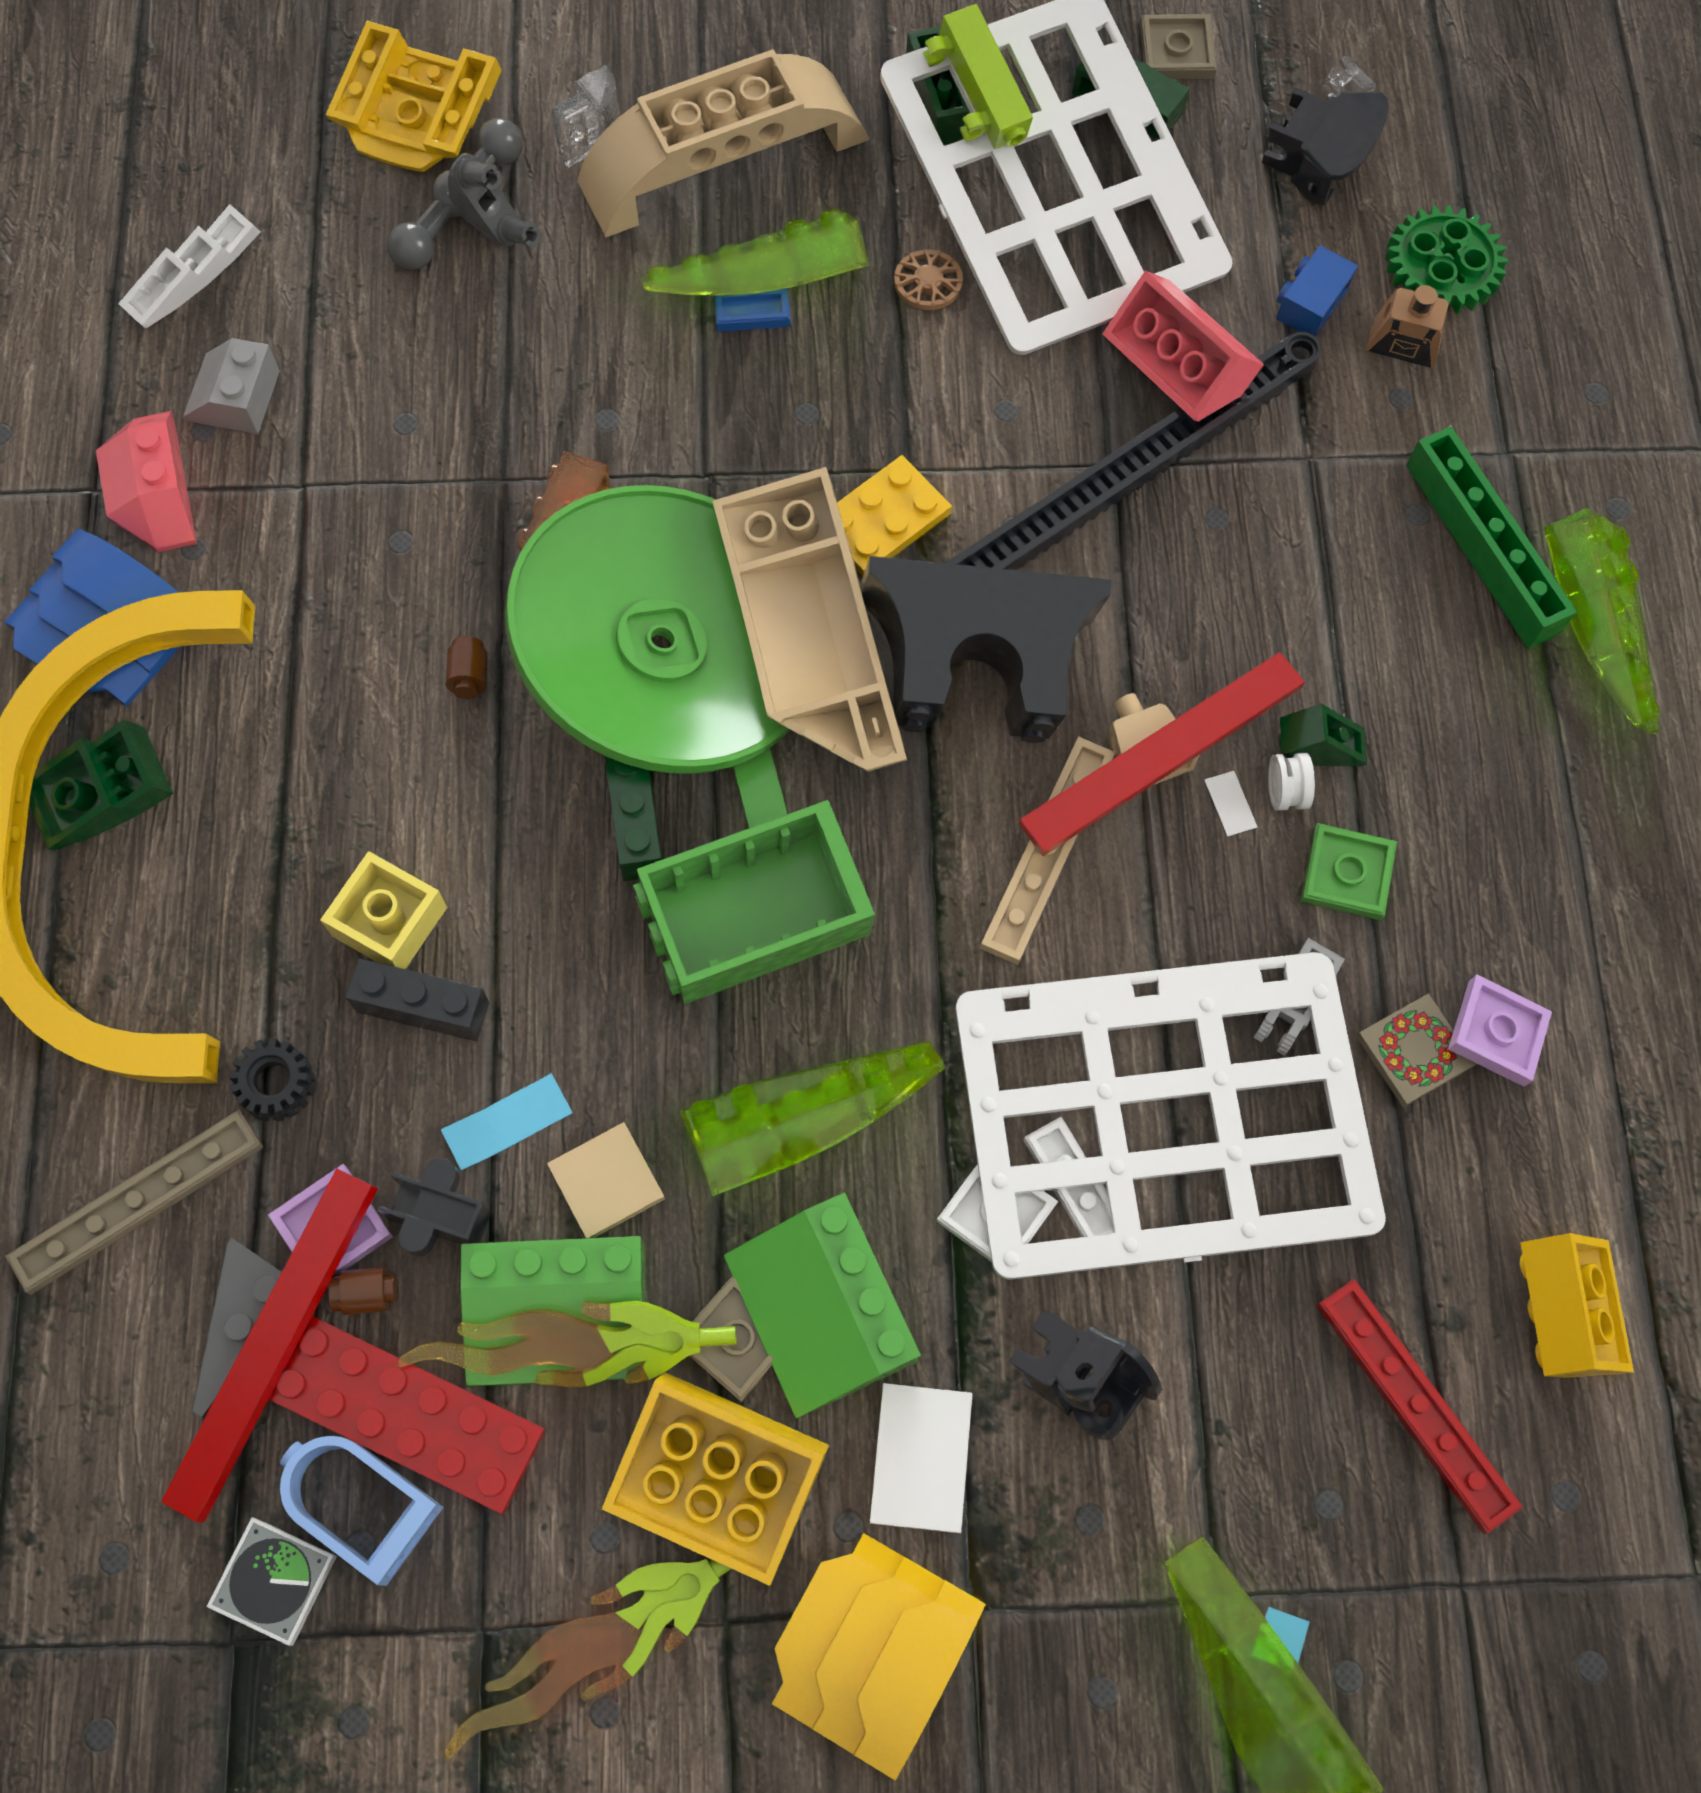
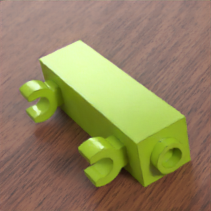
M977 3L944 15L939 36L926 40L925 44L928 50L923 52V56L929 67L938 65L949 57L975 112L963 117L965 126L960 127V131L965 141H974L986 133L994 149L1005 145L1008 147L1018 145L1027 137L1033 116Z

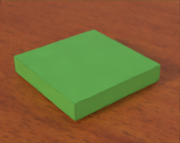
M1317 823L1313 829L1300 902L1382 920L1386 911L1397 841Z

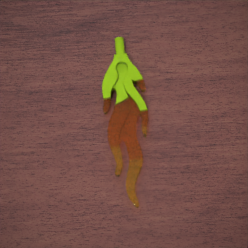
M623 1301L604 1304L585 1302L581 1307L583 1315L600 1321H618L629 1325L610 1327L598 1325L561 1312L530 1310L482 1325L462 1322L457 1329L459 1335L476 1341L500 1339L512 1335L526 1337V1339L504 1347L478 1348L437 1341L422 1344L400 1357L397 1364L399 1367H403L422 1360L438 1359L458 1365L472 1372L489 1376L508 1373L531 1365L559 1364L577 1369L543 1370L537 1373L536 1384L587 1387L606 1380L633 1363L641 1362L635 1368L629 1370L625 1376L626 1383L634 1384L663 1374L684 1358L700 1353L701 1347L736 1345L737 1336L736 1326L700 1328V1323L685 1320L662 1307L647 1302Z
M707 1558L692 1563L667 1562L651 1564L636 1569L613 1587L593 1595L590 1599L591 1604L600 1605L615 1602L636 1591H644L640 1601L631 1607L615 1613L575 1619L545 1633L505 1677L488 1682L485 1688L489 1692L510 1689L530 1675L540 1664L548 1660H557L549 1673L526 1694L512 1701L473 1714L457 1729L447 1746L445 1758L451 1759L469 1738L482 1730L524 1724L539 1719L557 1703L570 1687L596 1670L616 1665L615 1671L610 1676L594 1683L582 1693V1700L591 1699L600 1693L619 1687L634 1677L645 1664L664 1628L673 1619L674 1627L664 1645V1650L667 1652L674 1650L687 1638L696 1625L709 1594L720 1582L719 1577L731 1570V1568L714 1560L709 1561Z

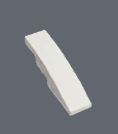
M229 204L206 232L197 226L175 253L166 247L118 304L144 328H148L179 308L206 287L258 236L260 231Z

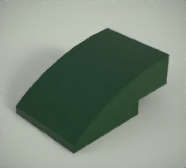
M123 719L94 741L80 738L39 767L33 778L29 805L47 849L54 851L112 829L152 808L174 793L145 727Z

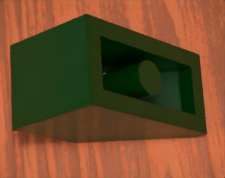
M1321 703L1280 717L1281 733L1279 734L1278 741L1282 754L1286 757L1292 758L1297 753H1308L1313 766L1360 767L1367 765L1364 727Z

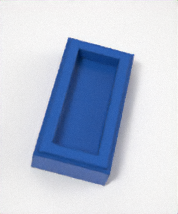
M788 288L714 293L717 332L791 327Z

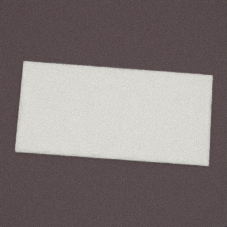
M1234 771L1204 779L1227 836L1258 828Z

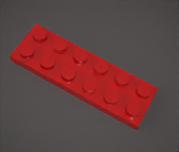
M313 1316L269 1400L502 1515L505 1514L546 1432V1429Z

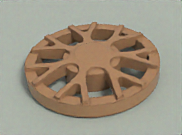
M924 249L910 253L899 262L895 270L894 285L899 297L908 305L921 310H937L950 305L958 298L962 290L963 274L959 264L951 256L938 250ZM926 259L927 264L920 266L917 260ZM936 260L945 263L940 268L933 265ZM905 268L915 271L914 275L902 272ZM955 273L957 279L943 278V274ZM914 283L915 289L907 293L903 287ZM942 286L951 291L946 297L940 292ZM921 294L932 295V301L920 300Z

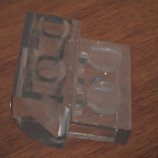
M606 65L576 80L577 94L552 107L559 155L567 167L585 159L601 134L620 116L615 78Z

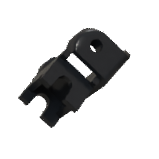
M1295 87L1289 106L1296 109L1293 116L1288 114L1283 127L1273 123L1267 140L1283 149L1280 154L1266 150L1262 163L1293 176L1291 183L1297 187L1305 199L1315 204L1326 205L1334 192V189L1331 188L1333 180H1342L1354 173L1363 164L1377 143L1385 126L1389 110L1387 97L1383 93L1342 91L1338 97L1331 96L1330 100L1326 101Z
M1047 1310L1043 1311L1032 1328L1048 1341L1044 1348L1048 1355L1043 1358H1035L1017 1348L1009 1360L1011 1365L1025 1374L1021 1381L1023 1385L1057 1406L1067 1416L1073 1410L1076 1421L1088 1434L1107 1441L1113 1439L1122 1430L1143 1397L1156 1400L1163 1390L1161 1382L1151 1364L1127 1341L1093 1326H1090L1085 1332L1079 1331ZM1092 1368V1375L1088 1379H1085V1377ZM1102 1404H1109L1113 1407V1410L1109 1416L1101 1417L1097 1414L1098 1407Z

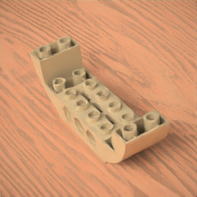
M774 49L638 97V103L620 115L591 147L582 164L577 182L606 238L639 225L636 196L820 128H824L837 152L868 141L869 136L834 75L823 64L809 57L794 54H776Z

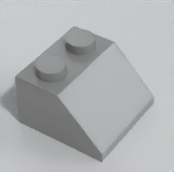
M231 338L206 353L183 415L184 420L258 434L280 372L268 344Z

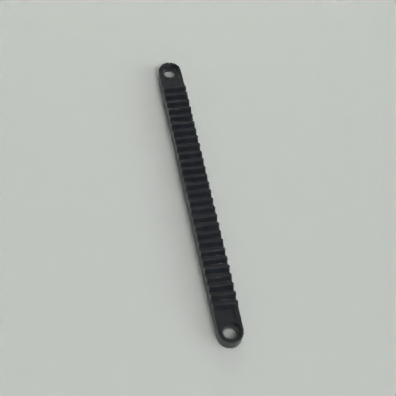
M1296 332L1256 357L1264 365L1241 397L1200 421L1193 420L1182 408H1179L946 563L1008 570L1024 567L1029 559H1036L1041 551H1048L1053 543L1058 544L1065 535H1072L1077 527L1082 528L1089 519L1094 520L1101 511L1106 512L1113 503L1118 504L1125 495L1127 497L1130 496L1135 488H1142L1147 480H1154L1159 472H1166L1171 464L1175 466L1183 456L1187 458L1195 448L1199 450L1204 442H1211L1216 434H1223L1228 426H1235L1240 418L1244 420L1252 410L1256 412L1263 403L1268 404L1273 396L1276 395L1278 397L1285 388L1316 367L1322 351L1321 343L1310 333ZM1295 347L1305 348L1309 351L1310 357L1299 359L1293 355L1291 350Z

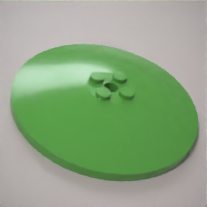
M635 485L602 490L569 503L544 521L528 539L513 568L506 595V634L512 658L526 688L548 716L569 735L598 753L630 766L665 773L692 774L711 772L735 766L760 755L779 742L790 729L766 716L765 704L739 598L712 502L715 499L692 491L667 486ZM662 636L669 640L671 647H657L651 638Z

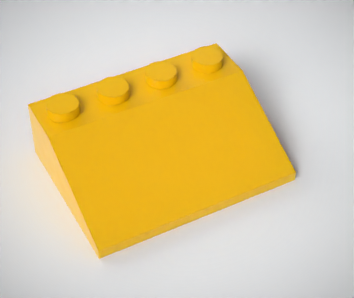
M664 1372L653 1383L602 1510L770 1586L830 1445Z

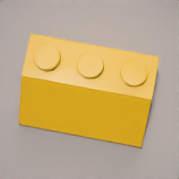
M1568 1233L1520 1242L1522 1249L1520 1268L1523 1276L1527 1279L1530 1294L1527 1304L1528 1313L1535 1324L1538 1339L1535 1353L1540 1367L1543 1368L1544 1376L1569 1378L1634 1373L1609 1240Z

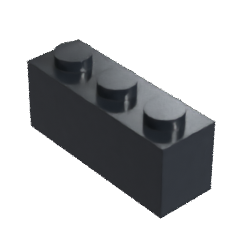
M360 958L346 995V999L356 1013L476 1042L478 1041L490 1003L481 987Z

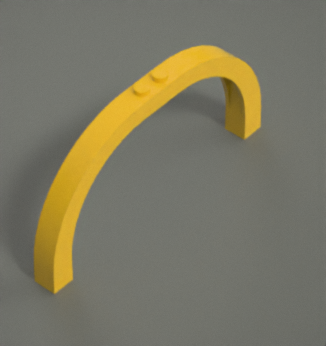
M243 590L172 593L144 599L97 618L56 646L30 672L18 687L0 717V996L12 1012L33 1033L51 1046L81 1062L121 1077L159 1083H217L221 1041L208 1034L134 1033L100 1025L73 1009L56 993L45 979L34 960L26 939L20 903L22 865L33 778L47 741L60 720L87 690L108 674L138 658L165 649L202 644H253L255 605Z

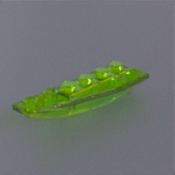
M1585 508L1544 527L1557 583L1577 611L1570 621L1571 626L1590 665L1602 684L1635 727L1654 734L1660 731L1658 721L1660 709L1654 694L1641 600L1637 583L1640 582V575L1635 564L1630 561L1628 553L1631 541L1627 531L1622 526L1619 527L1610 522L1605 516H1600L1592 510Z
M926 1041L759 1080L751 1084H742L736 1086L730 1092L712 1099L699 1100L690 1107L680 1110L679 1113L712 1196L795 1165L836 1145L905 1101L945 1069V1066L931 1043Z

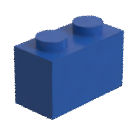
M1319 245L1311 258L1304 256L1294 274L1297 277L1293 283L1287 281L1281 289L1276 302L1281 304L1276 319L1299 332L1310 333L1316 337L1349 290L1358 265Z

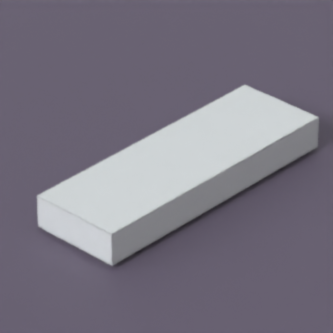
M1062 1117L1025 1136L1023 1140L1037 1164L1086 1158ZM1103 1184L1053 1190L1081 1237L1114 1233L1108 1195Z

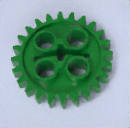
M1432 205L1429 215L1420 208L1415 218L1408 214L1403 224H1397L1386 247L1388 251L1385 255V260L1389 262L1386 273L1395 274L1391 284H1403L1404 289L1415 291L1422 285L1433 287L1437 292L1438 298L1447 300L1454 312L1460 314L1464 305L1470 311H1473L1478 302L1484 305L1490 295L1494 296L1506 274L1504 268L1508 259L1502 257L1506 246L1496 245L1500 234H1488L1492 224L1487 223L1482 226L1477 224L1480 215L1476 214L1471 219L1466 218L1465 208H1462L1457 215L1453 214L1451 205H1447L1444 213H1440L1436 205Z

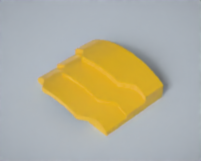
M366 21L326 112V116L329 120L348 130L360 154L400 168L425 172L443 158H455L458 156L469 129L474 126L483 102H489L502 69L495 57L464 48L458 61L408 47L398 29Z
M863 1533L852 1554L821 1562L775 1647L783 1684L772 1705L896 1781L936 1707L986 1604Z

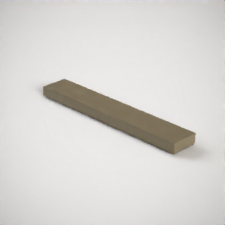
M237 1110L5 1257L24 1291L32 1295L258 1152L264 1146L243 1112Z

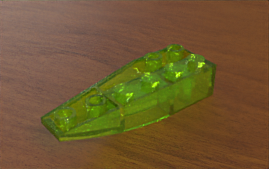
M840 208L820 213L819 220L806 223L804 218L789 221L784 224L785 230L761 235L742 244H730L719 248L718 252L706 256L704 254L692 255L682 259V264L670 268L668 264L651 267L646 270L647 275L640 277L644 290L683 295H736L762 293L799 286L865 267L869 264L858 220L847 212L841 213Z
M1199 1537L1164 1562L1236 1754L1261 1793H1381L1384 1791V1788L1297 1661L1204 1537Z

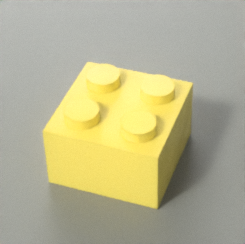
M368 851L320 920L332 937L381 964L406 969L447 909V906L439 890Z

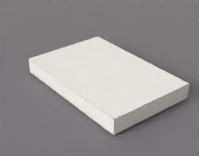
M883 1383L869 1524L961 1533L972 1393Z

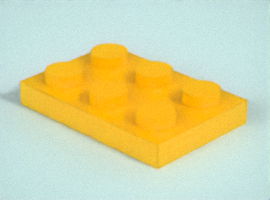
M903 455L899 456L837 502L855 568L862 577L870 556L893 558L952 512V505Z

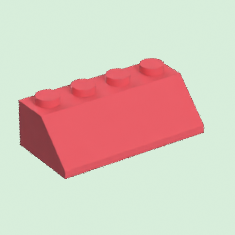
M1146 270L1102 333L1195 421H1200L1241 397L1264 365L1175 284Z

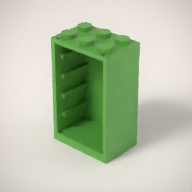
M828 800L638 868L639 883L633 885L636 894L635 899L643 919L649 917L652 919V922L647 923L657 957L665 955L667 961L662 962L671 994L673 996L680 993L684 1004L869 936L875 917L867 893Z

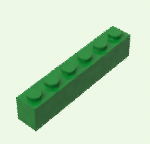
M1452 426L1418 440L1406 464L1407 468L1526 647L1530 649L1560 635L1576 615V609Z

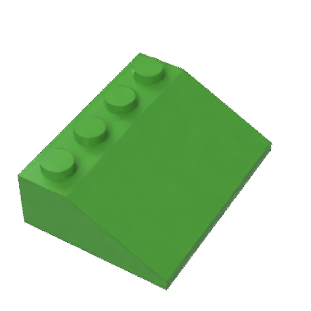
M845 1192L800 1212L723 1255L731 1275L736 1279L742 1292L740 1295L767 1356L770 1354L773 1359L771 1362L773 1370L795 1419L801 1418L918 1362L921 1354Z
M641 1236L461 1244V1305L466 1386L585 1382L583 1377L584 1368L597 1364L611 1354L597 1330L598 1325L610 1327L629 1325L624 1322L610 1320V1304L623 1301L646 1302L645 1245ZM644 1361L633 1363L606 1380L647 1379V1374L643 1368Z

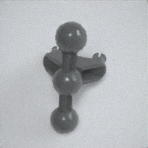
M499 117L489 119L483 123L477 137L479 150L474 155L461 154L455 160L450 170L444 171L437 177L433 185L434 202L416 223H400L392 229L387 238V251L394 263L406 270H417L426 266L434 252V241L432 238L450 217H463L466 222L474 226L485 237L499 245L509 247L520 243L533 247L538 244L541 237L540 229L536 228L537 225L533 222L521 221L498 188L502 177L500 171L496 170L497 167L495 165H510L518 159L523 148V137L519 128L513 122Z

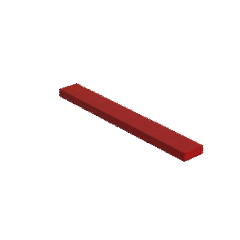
M1280 652L1021 818L1019 826L1040 854L1045 856L1300 690L1305 681Z
M336 1168L163 1496L162 1503L195 1522L204 1523L367 1212L378 1190L377 1187Z

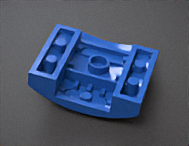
M77 529L52 556L55 562L28 590L30 594L4 623L14 630L13 649L18 654L38 665L56 646L97 618L144 599L179 592L154 572L115 546L91 533ZM180 647L161 650L125 664L105 676L85 693L104 691L127 707Z

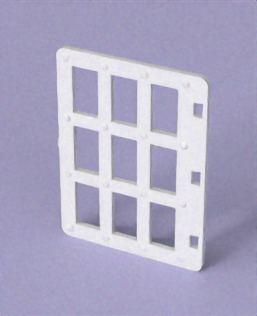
M1054 0L988 24L1000 51L1008 48L1038 112L1032 114L1033 120L1027 137L1018 145L1049 134L1080 196V199L1048 211H1044L1014 149L1015 146L1008 147L1005 145L994 149L986 133L971 142H966L963 139L943 146L914 86V82L950 70L969 112H975L949 57L940 64L929 67L923 56V52L928 50V48L924 47L890 59L883 64L880 73L881 83L940 204L938 208L943 218L948 220L1004 340L1013 353L1026 355L1111 322L1144 273L1115 214V211L1150 199L1181 264L1155 273L1156 275L1170 280L1185 293L1224 278L1232 267L1231 255L1104 0ZM1066 28L1096 90L1061 103L1031 40ZM1106 28L1113 43L1104 46L1097 31ZM1107 113L1138 177L1103 190L1072 125ZM1153 123L1160 140L1151 142L1144 127ZM991 156L1022 221L986 234L955 169ZM1201 220L1209 237L1200 240L1192 224ZM1089 221H1092L1123 284L1122 287L1091 299H1087L1056 235ZM1033 243L1065 309L1028 323L997 256Z
M1313 952L976 990L962 994L957 1000L955 1008L991 1261L995 1273L1001 1278L1012 1280L1183 1259L1184 1263L1201 1261L1202 1256L1367 1237L1378 1233L1384 1227L1385 1212L1334 967L1326 955ZM1284 968L1283 973L1286 980L1263 983L1260 970ZM1157 982L1156 989L1158 995L1135 997L1132 985ZM1029 997V1009L1005 1011L1003 999ZM1310 1007L1311 1024L1318 1054L1231 1064L1223 1017ZM1195 1021L1203 1067L1115 1077L1108 1031ZM1081 1034L1088 1081L999 1091L992 1044ZM1323 1081L1333 1129L1245 1139L1236 1091ZM1209 1095L1217 1138L1216 1143L1128 1153L1121 1104ZM1093 1108L1101 1156L1011 1167L1003 1118ZM1333 1156L1339 1157L1348 1205L1259 1216L1250 1166ZM1215 1170L1223 1171L1231 1219L1141 1230L1133 1180ZM1106 1184L1113 1234L1022 1244L1015 1194Z

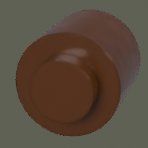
M461 636L455 638L452 641V646L447 650L445 685L449 691L459 698H474L486 689L487 651L484 649V644L480 639L471 636Z
M386 1266L342 1270L341 1274L334 1275L329 1283L331 1310L333 1312L342 1311L344 1315L389 1311L390 1302H396L398 1298L396 1275H389Z

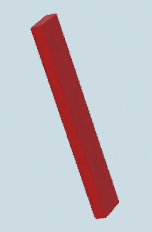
M1355 1279L1316 1305L1483 1534H1488L1523 1508Z

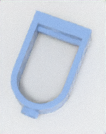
M319 1437L304 1445L297 1441L286 1451L280 1461V1465L284 1467L280 1482L281 1500L291 1519L376 1585H388L444 1508L368 1449L342 1437ZM337 1449L348 1450L413 1499L369 1560L314 1519L303 1505L300 1490L303 1475L310 1463L325 1452Z

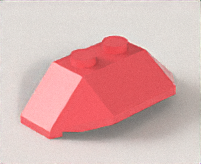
M172 411L131 420L96 450L107 518L126 532L147 543L149 547L157 552L197 544Z

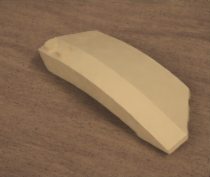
M824 467L713 500L767 713L766 716L867 772L907 761L868 611L861 593L860 582L827 468Z

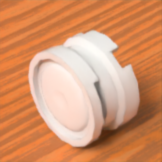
M1297 753L1292 758H1284L1283 754L1272 755L1268 769V789L1274 810H1288L1290 806H1295L1296 809H1310L1312 806L1315 780L1313 764L1308 753Z

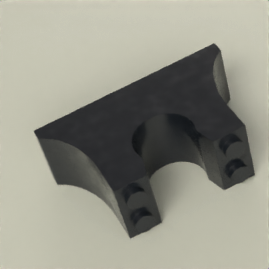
M870 556L860 588L865 605L879 621L890 647L894 671L893 708L898 725L902 726L903 730L909 732H922L926 728H932L945 703L952 681L950 666L964 660H976L992 666L1002 676L1006 684L1008 698L1004 711L1010 736H1020L1022 741L1029 743H1039L1049 739L1066 716L1068 666L1073 642L1077 633L1093 622L1110 597L1111 580Z

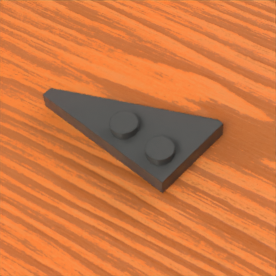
M233 1238L229 1240L226 1247L192 1411L205 1419L282 1273L279 1269Z

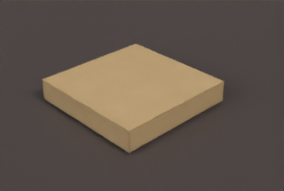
M624 1122L547 1163L586 1238H595L665 1200L660 1187Z

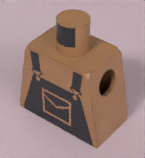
M1428 285L1419 286L1415 291L1404 288L1396 289L1374 317L1365 350L1434 369L1443 337L1449 306L1448 301L1438 298L1436 290Z

